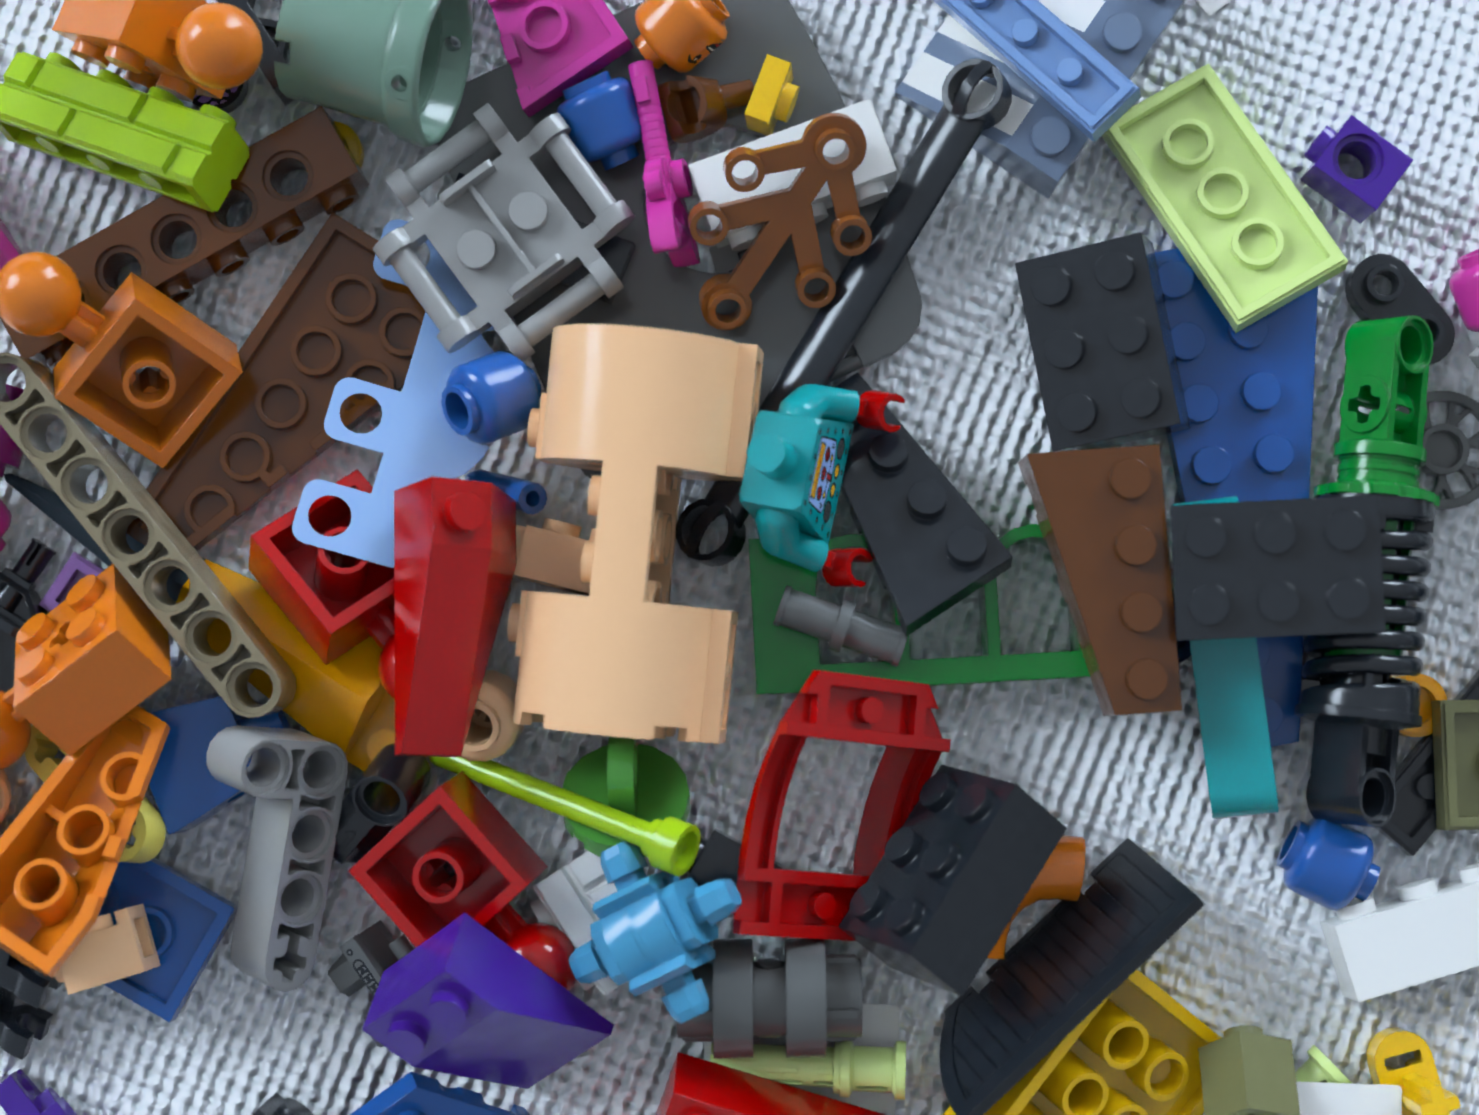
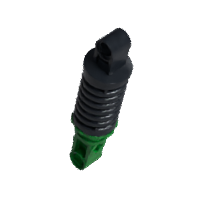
M1416 315L1358 321L1348 330L1345 339L1346 366L1344 389L1340 402L1339 442L1334 444L1333 458L1339 462L1337 466L1338 476L1336 482L1314 487L1313 498L1379 495L1386 632L1308 636L1304 640L1303 646L1305 652L1314 659L1306 661L1302 667L1301 675L1304 679H1301L1299 704H1295L1294 715L1315 721L1311 772L1306 789L1307 806L1315 819H1323L1336 824L1381 827L1390 820L1396 805L1395 776L1399 730L1422 726V716L1419 715L1420 685L1411 680L1392 677V675L1417 676L1423 671V662L1420 658L1403 656L1404 650L1420 651L1425 646L1423 634L1406 631V626L1420 627L1427 622L1426 611L1421 607L1408 606V602H1423L1429 597L1428 586L1422 582L1410 581V577L1423 578L1428 576L1431 572V563L1426 558L1412 556V550L1427 551L1433 546V537L1429 533H1433L1436 509L1439 508L1440 496L1434 492L1419 488L1418 481L1420 478L1419 468L1426 465L1427 450L1423 448V437L1427 419L1426 401L1429 365L1432 360L1434 345L1432 333L1427 322ZM1398 406L1408 408L1409 414L1397 411L1396 409ZM1358 407H1364L1372 411L1369 414L1360 412Z

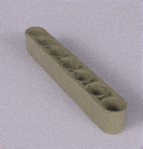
M7 352L0 353V424L229 708L238 715L247 718L275 714L285 709L294 698L296 677L279 652L95 425L54 398L52 372L40 361ZM20 368L25 376L26 385L20 397L12 401L6 393V381L13 371ZM60 418L66 426L67 436L64 444L53 452L46 442V431L52 421ZM100 468L107 477L108 487L104 496L94 502L86 492V482L91 472ZM140 518L148 528L149 538L146 546L136 553L127 543L126 532L131 522ZM177 568L182 569L190 580L189 594L180 603H176L170 598L166 585L168 576ZM217 618L222 619L228 625L232 637L230 646L222 654L215 652L207 641L208 628ZM256 669L263 670L268 674L273 684L271 698L264 705L253 700L248 692L247 683L249 676Z

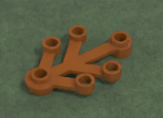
M841 113L823 114L808 124L800 140L758 150L738 147L727 154L723 162V171L728 184L739 192H750L759 187L764 179V175L801 168L789 188L722 204L703 201L696 204L688 214L690 233L696 242L705 246L720 243L726 237L728 230L765 222L732 273L715 275L709 278L701 287L699 304L703 317L710 326L719 330H733L748 320L752 311L750 293L790 234L798 267L795 289L799 299L810 308L824 307L833 300L836 286L831 273L823 264L811 203L827 181L836 216L830 228L831 238L835 247L840 253L847 256H857L868 249L872 241V232L866 219L860 215L852 172L862 163L865 157L866 138L860 125L853 118ZM832 139H841L845 141V149L840 155L828 157L823 154V148L827 142ZM747 160L755 164L754 172L747 178H737L732 174L734 166L740 161ZM705 215H714L720 219L719 225L710 232L701 231L696 227L699 219ZM856 225L862 228L861 235L857 240L845 242L840 239V235L846 227ZM821 278L826 281L824 289L817 294H809L804 291L805 285L811 279ZM732 299L738 303L737 309L731 314L722 315L716 312L717 305L723 300Z

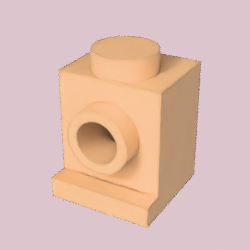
M544 518L542 528L530 525L525 527L516 524L517 564L514 575L521 580L589 596L590 583L581 581V557L585 542L595 543L596 529H591L589 540L579 538L580 526L555 519Z
M143 903L114 911L117 925L113 924L111 913L97 917L95 924L54 975L59 983H65L68 995L161 966Z

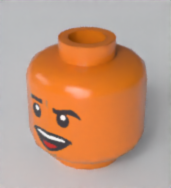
M645 0L635 10L636 26L641 34L634 39V43L646 60L653 61L654 68L660 69L664 64H667L677 72L686 73L694 69L725 42L727 30L724 21L730 15L721 0Z

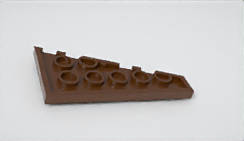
M333 212L239 350L242 374L167 465L159 469L146 489L196 551L200 550L338 441L326 433L324 420L335 385L341 379L351 377L397 391L403 389L426 311L406 285L383 279L376 274L373 268L375 258L373 247L378 240ZM354 394L346 398L342 403L340 418L344 426L351 431L381 406L370 395ZM140 518L133 520L128 526L126 534L146 546L149 538L148 528Z

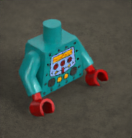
M804 384L797 387L780 403L778 412L766 410L758 412L751 442L747 449V461L739 497L740 504L755 520L763 549L770 555L812 572H818L822 568L824 579L833 587L866 586V582L857 580L853 576L851 564L852 562H872L871 554L863 548H835L829 550L828 544L854 427L851 422L857 418L859 424L868 429L885 432L898 431L901 428L900 425L885 422L884 409L890 401L905 403L901 395L869 390L859 397L858 392L854 390L817 384Z

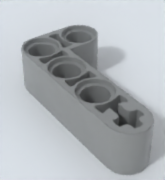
M254 726L226 727L216 734L208 747L206 760L209 772L217 781L256 797L231 941V959L234 966L246 975L277 991L288 992L297 989L305 983L311 975L315 964L348 773V761L344 751L338 745L299 730ZM252 756L250 765L246 768L248 760Z

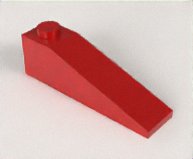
M431 476L394 491L395 755L459 757L462 755L517 564L516 500L492 483Z

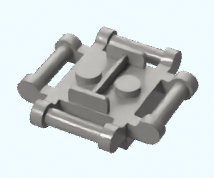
M486 103L473 113L476 120L405 172L399 167L384 178L413 219L403 227L397 228L382 237L374 245L373 251L384 266L392 265L439 329L440 332L437 335V339L448 353L461 349L493 326L511 353L521 361H525L536 353L532 347L551 334L554 327L563 325L605 294L609 299L624 288L597 248L626 228L635 219L636 215L624 200L616 201L568 136L571 128L560 113H554L540 121L527 136L517 142L489 103ZM492 141L501 155L493 161L488 159L444 190L438 196L440 199L429 207L419 193L488 142ZM549 152L596 216L595 220L583 229H581L533 164L534 161ZM428 239L476 303L477 307L468 314L461 316L414 253L413 250ZM582 265L589 272L588 275L520 325H515L511 319L513 316L548 292Z

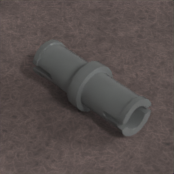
M786 585L773 625L783 626L829 642L827 649L840 652L841 647L891 663V666H898L908 636H905L900 625L856 611V604L843 600L842 605H838L792 589L793 587Z

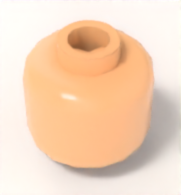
M486 670L460 757L469 761L492 760L502 756L521 735L525 725L513 723L517 684L509 676L495 670Z

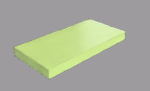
M1209 63L1131 107L1102 135L1112 153L1235 333L1346 270L1348 260Z

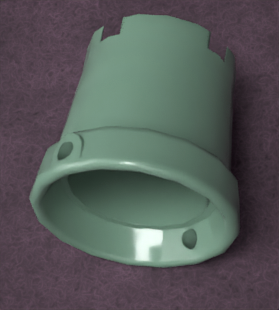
M283 0L276 26L275 40L289 43L290 64L274 61L275 77L279 90L287 98L313 103L386 126L402 141L424 148L436 145L451 128L461 104L469 73L473 44L470 0ZM451 36L460 40V47L452 45L450 41Z

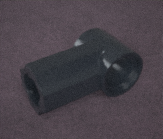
M395 743L388 744L379 751L359 780L343 798L333 855L337 862L340 864L346 862L357 863L396 824L405 818L431 777L430 766L425 756L395 755Z

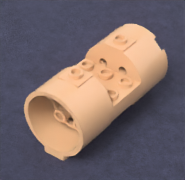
M567 324L553 328L546 393H541L540 408H532L530 411L527 440L529 447H536L535 458L548 464L602 471L601 476L592 475L587 498L588 514L597 516L595 543L585 542L581 557V581L590 583L589 596L521 590L520 603H512L507 635L509 642H516L515 656L519 657L513 723L532 725V722L543 723V729L647 740L666 739V736L674 737L676 728H679L677 741L711 744L726 742L739 612L670 604L682 479L701 481H742L747 461V449L751 442L755 419L759 410L764 352L758 345L737 343L722 338L689 332L627 325Z

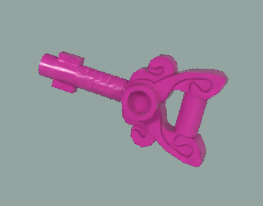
M636 61L629 64L628 69L641 126V138L646 159L643 181L646 190V210L651 246L655 254L668 251L674 267H688L699 264L698 246L690 233L688 226L689 212L684 199L693 196L690 171L684 158L672 160L670 157L653 61Z

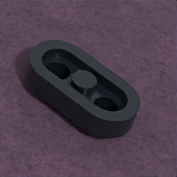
M1376 254L1364 259L1352 269L1346 280L1345 295L1348 304L1362 321L1412 315L1419 316L1427 322L1433 337V356L1429 367L1447 356L1454 344V325L1448 314L1403 261L1392 255ZM1376 275L1385 276L1390 280L1392 285L1390 295H1383L1376 291L1373 285Z

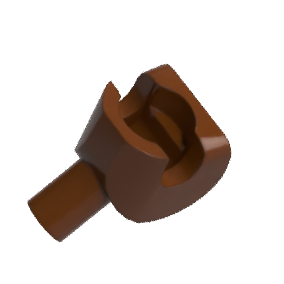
M686 75L687 80L668 81L657 85L669 134L676 143L697 141L720 130L727 121V110L747 106L754 89L750 79L719 85L716 79Z

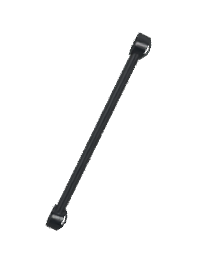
M979 58L965 60L956 65L946 76L942 86L944 105L871 223L872 241L870 246L862 254L851 256L835 283L836 293L833 300L819 309L758 412L760 410L778 412L780 403L797 387L804 384L828 386L981 132L998 124L1009 111L1012 103V90L1000 70L990 61ZM985 76L996 79L997 90L988 106L978 112L967 113L970 96L978 82ZM715 481L704 499H699L689 504L680 514L676 524V540L680 549L688 557L713 567L723 566L733 561L741 552L746 540L744 522L749 516V513L740 504L739 493L742 481ZM725 514L728 522V533L725 541L717 550L709 554H700L699 547L705 531L718 516Z

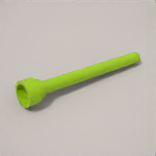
M428 756L430 762L435 766L455 774L463 771L470 780L641 847L642 854L649 858L652 867L674 876L685 874L697 856L701 840L700 830L696 825L671 816L664 820L655 819L652 822H648L493 760L469 761L460 756Z

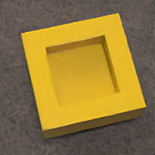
M769 54L766 55L744 113L747 129L768 136L773 133L777 120L785 123L789 121L800 89L799 86L791 84L793 81L791 62Z

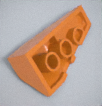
M137 705L71 756L66 755L0 837V948L21 963L53 978L95 924L171 729L167 723Z

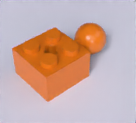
M65 0L52 28L53 31L74 42L71 52L76 56L100 67L108 68L109 63H112L126 71L123 79L132 87L145 93L152 86L159 87L186 102H193L195 95L222 99L226 89L237 87L253 76L259 67L263 53L260 31L247 13L230 4L207 3L204 0Z
M44 252L24 253L11 259L0 270L1 318L12 329L24 335L45 337L59 332L74 342L53 368L54 398L161 468H164L242 374L237 345L133 272L128 275L98 312L81 300L82 293L79 280L72 268L62 259ZM147 366H152V367H156V368H159V369H158L157 371H155V370H153L152 368H149V367H147ZM146 367L141 373L136 372L138 369Z
M111 564L97 576L90 574L79 580L69 591L65 601L48 614L38 613L34 615L18 631L15 642L14 686L7 692L0 690V770L14 764L24 754L31 738V724L67 755L71 756L172 680L169 632L114 564Z

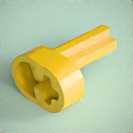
M1395 1027L1386 1028L1378 1032L1371 1039L1366 1055L1373 1084L1401 1086L1402 1115H1450L1449 1111L1461 1108L1457 1095L1442 1088L1432 1052L1427 1042L1420 1036L1408 1030ZM1411 1051L1414 1052V1058L1405 1061V1067L1394 1069L1390 1066H1385L1384 1059Z

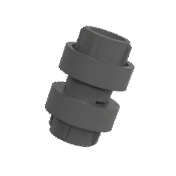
M785 938V961H780V958H757V962H753L752 939L713 940V948L716 950L715 959L691 970L695 980L702 979L709 998V1010L682 1024L677 1022L678 1038H682L684 1042H713L714 1058H753V1035H758V1038H781V1035H785L786 1058H826L827 1041H855L857 1037H862L861 959L857 958L855 954H825L824 939Z

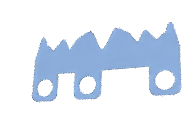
M396 219L388 222L383 229L381 238L389 232L403 227L408 221ZM428 239L425 243L430 251V259L425 268L461 316L468 314L477 307L476 303ZM375 254L373 268L376 274L383 279L406 285L393 266H384ZM425 312L402 392L351 377L341 379L335 385L324 420L326 433L335 440L383 453L371 493L322 479L312 480L307 483L303 489L292 524V531L297 540L305 544L394 568V491L431 476L452 479L462 476L474 467L489 449L487 444H478L470 441L463 435L457 434L447 422L441 403L447 379L455 367L494 353L481 334L461 349L448 353L437 339V335L440 332ZM491 326L484 332L495 331V329ZM367 394L375 398L380 404L382 419L374 430L368 433H355L347 429L342 423L340 407L344 400L351 395ZM323 496L339 497L350 508V525L343 533L337 536H323L317 533L309 523L308 512L311 505Z

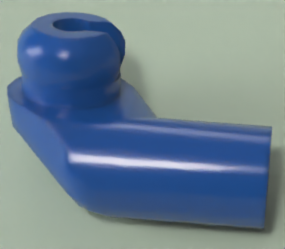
M482 469L472 471L465 476V480L494 484L516 500V511L534 515L542 511L546 505L547 494L539 483Z

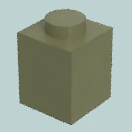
M1242 1025L1226 1029L1223 1032L1224 1037L1198 1048L1205 1115H1300L1292 1040L1264 1035L1263 1029L1257 1026Z

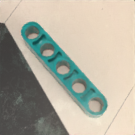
M1238 496L1183 502L1172 505L1238 502ZM1257 638L1189 641L1213 819L1279 813Z

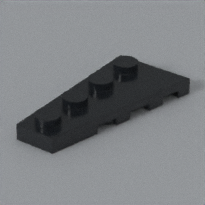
M858 372L835 386V388L857 391L859 397L864 392L872 390ZM886 406L884 409L885 422L900 425L901 428L896 432H885L865 428L859 424L857 418L851 422L854 427L841 488L850 506L851 517L859 534H862L874 559L875 570L884 590L887 589L897 610L898 621L907 637L1010 569L1013 556Z

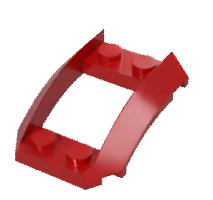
M822 670L812 671L777 727L752 792L743 830L736 887L741 896L742 904L734 913L732 933L856 941L838 927L849 910L850 901L855 892L867 882L880 862L890 837L901 829L919 800L920 791L926 781L931 778L941 753L950 752L951 739L942 738L931 710L939 708L929 684ZM807 738L886 746L864 806L855 848L852 874L774 868L776 844L785 798L796 763Z

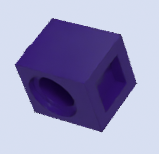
M1351 115L1336 131L1326 125L1303 155L1312 164L1300 181L1361 224L1379 208L1413 162V159ZM1339 154H1350L1360 161L1363 167L1362 179L1350 178L1341 171L1338 164Z

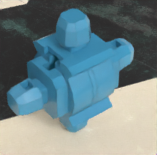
M623 841L601 852V866L607 883H614L617 892L593 903L592 912L600 920L590 924L592 940L575 949L569 957V965L576 980L580 983H592L610 976L618 986L629 982V992L635 996L661 985L666 994L661 999L671 1017L680 1024L709 1010V998L702 979L695 980L691 970L715 959L716 950L709 942L719 938L716 923L734 914L742 904L741 896L734 882L731 879L720 878L698 886L691 877L680 880L679 876H674L664 871L647 876L644 868L648 866V863L638 846Z

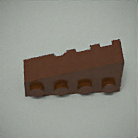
M1160 444L1026 454L1018 462L1025 485H1028L1037 512L1036 518L1043 539L1046 540L1058 574L1057 580L1078 633L1077 639L1103 716L1182 711Z

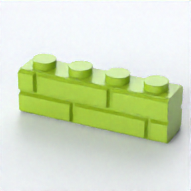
M17 52L3 75L5 82L0 84V132L9 141L210 212L219 211L232 188L231 180L237 179L250 156V148L235 129L237 126L236 121L220 108L210 104H203L199 111L186 107L175 95L155 86L150 87L147 93L135 90L125 79L109 70L100 69L96 76L82 72L80 67L73 61L58 53L49 52L47 57L43 59L26 52Z

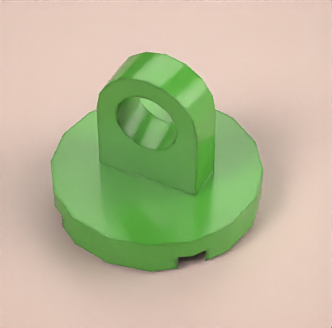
M609 736L608 745L602 746L580 758L566 774L562 786L564 789L648 822H652L655 819L664 820L671 816L687 822L690 811V793L684 771L673 757L653 746L638 744V740L634 738ZM563 817L565 828L573 837L574 834L578 840L584 843V848L596 856L601 857V852L623 842L621 839Z

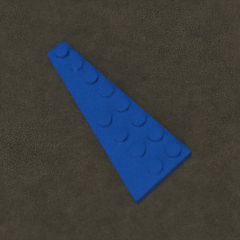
M1179 249L1155 252L1191 429L1166 434L1180 503L1229 496H1238V502L1308 499L1310 493L1318 286L1235 333ZM1304 636L1257 638L1271 747L1299 742L1300 717L1294 715L1295 704H1299Z

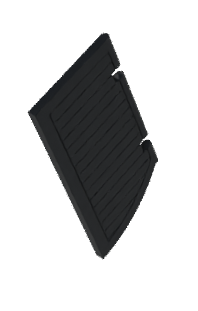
M1129 838L1121 843L1090 873L1096 882L1084 892V895L1082 892L1080 893L1078 901L1061 900L1005 953L1004 959H999L986 971L987 976L992 981L979 991L980 993L970 986L963 997L959 996L943 1011L945 1019L940 1041V1074L944 1092L955 1114L984 1115L1205 905L1202 900Z

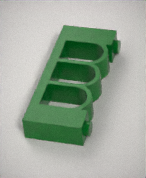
M1038 524L1013 528L999 539L1006 549L1011 545L1023 542L1037 543L1048 548ZM851 533L829 540V550L835 548H863L870 553L863 535ZM759 538L748 539L756 695L799 693L813 670L924 683L930 686L1090 677L1077 639L1078 633L1069 607L1070 651L1001 655L997 577L978 589L982 656L911 660L910 639L908 635L897 667L891 666V663L885 661L820 665L818 638L783 626L773 625L786 585L816 597L818 572H812L770 555L763 549ZM890 597L891 621L894 624L900 625L897 618V610Z

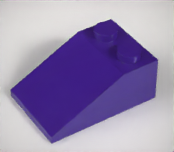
M463 913L383 971L362 1030L413 1067L528 1089L612 1034L614 1025L468 914Z

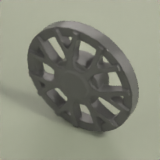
M1427 392V419L1423 437V448L1427 450L1426 465L1420 467L1419 470L1420 474L1424 471L1436 476L1432 492L1439 496L1442 490L1447 498L1440 499L1439 508L1436 510L1453 509L1479 498V483L1477 484L1473 478V474L1479 475V468L1465 464L1469 457L1470 448L1479 449V431L1467 440L1465 434L1456 427L1469 413L1479 421V403L1457 392ZM1447 402L1446 424L1432 426L1429 403ZM1455 405L1464 408L1459 415L1455 414ZM1400 406L1397 411L1409 414L1408 408ZM1459 471L1471 490L1455 498L1447 482L1446 475Z

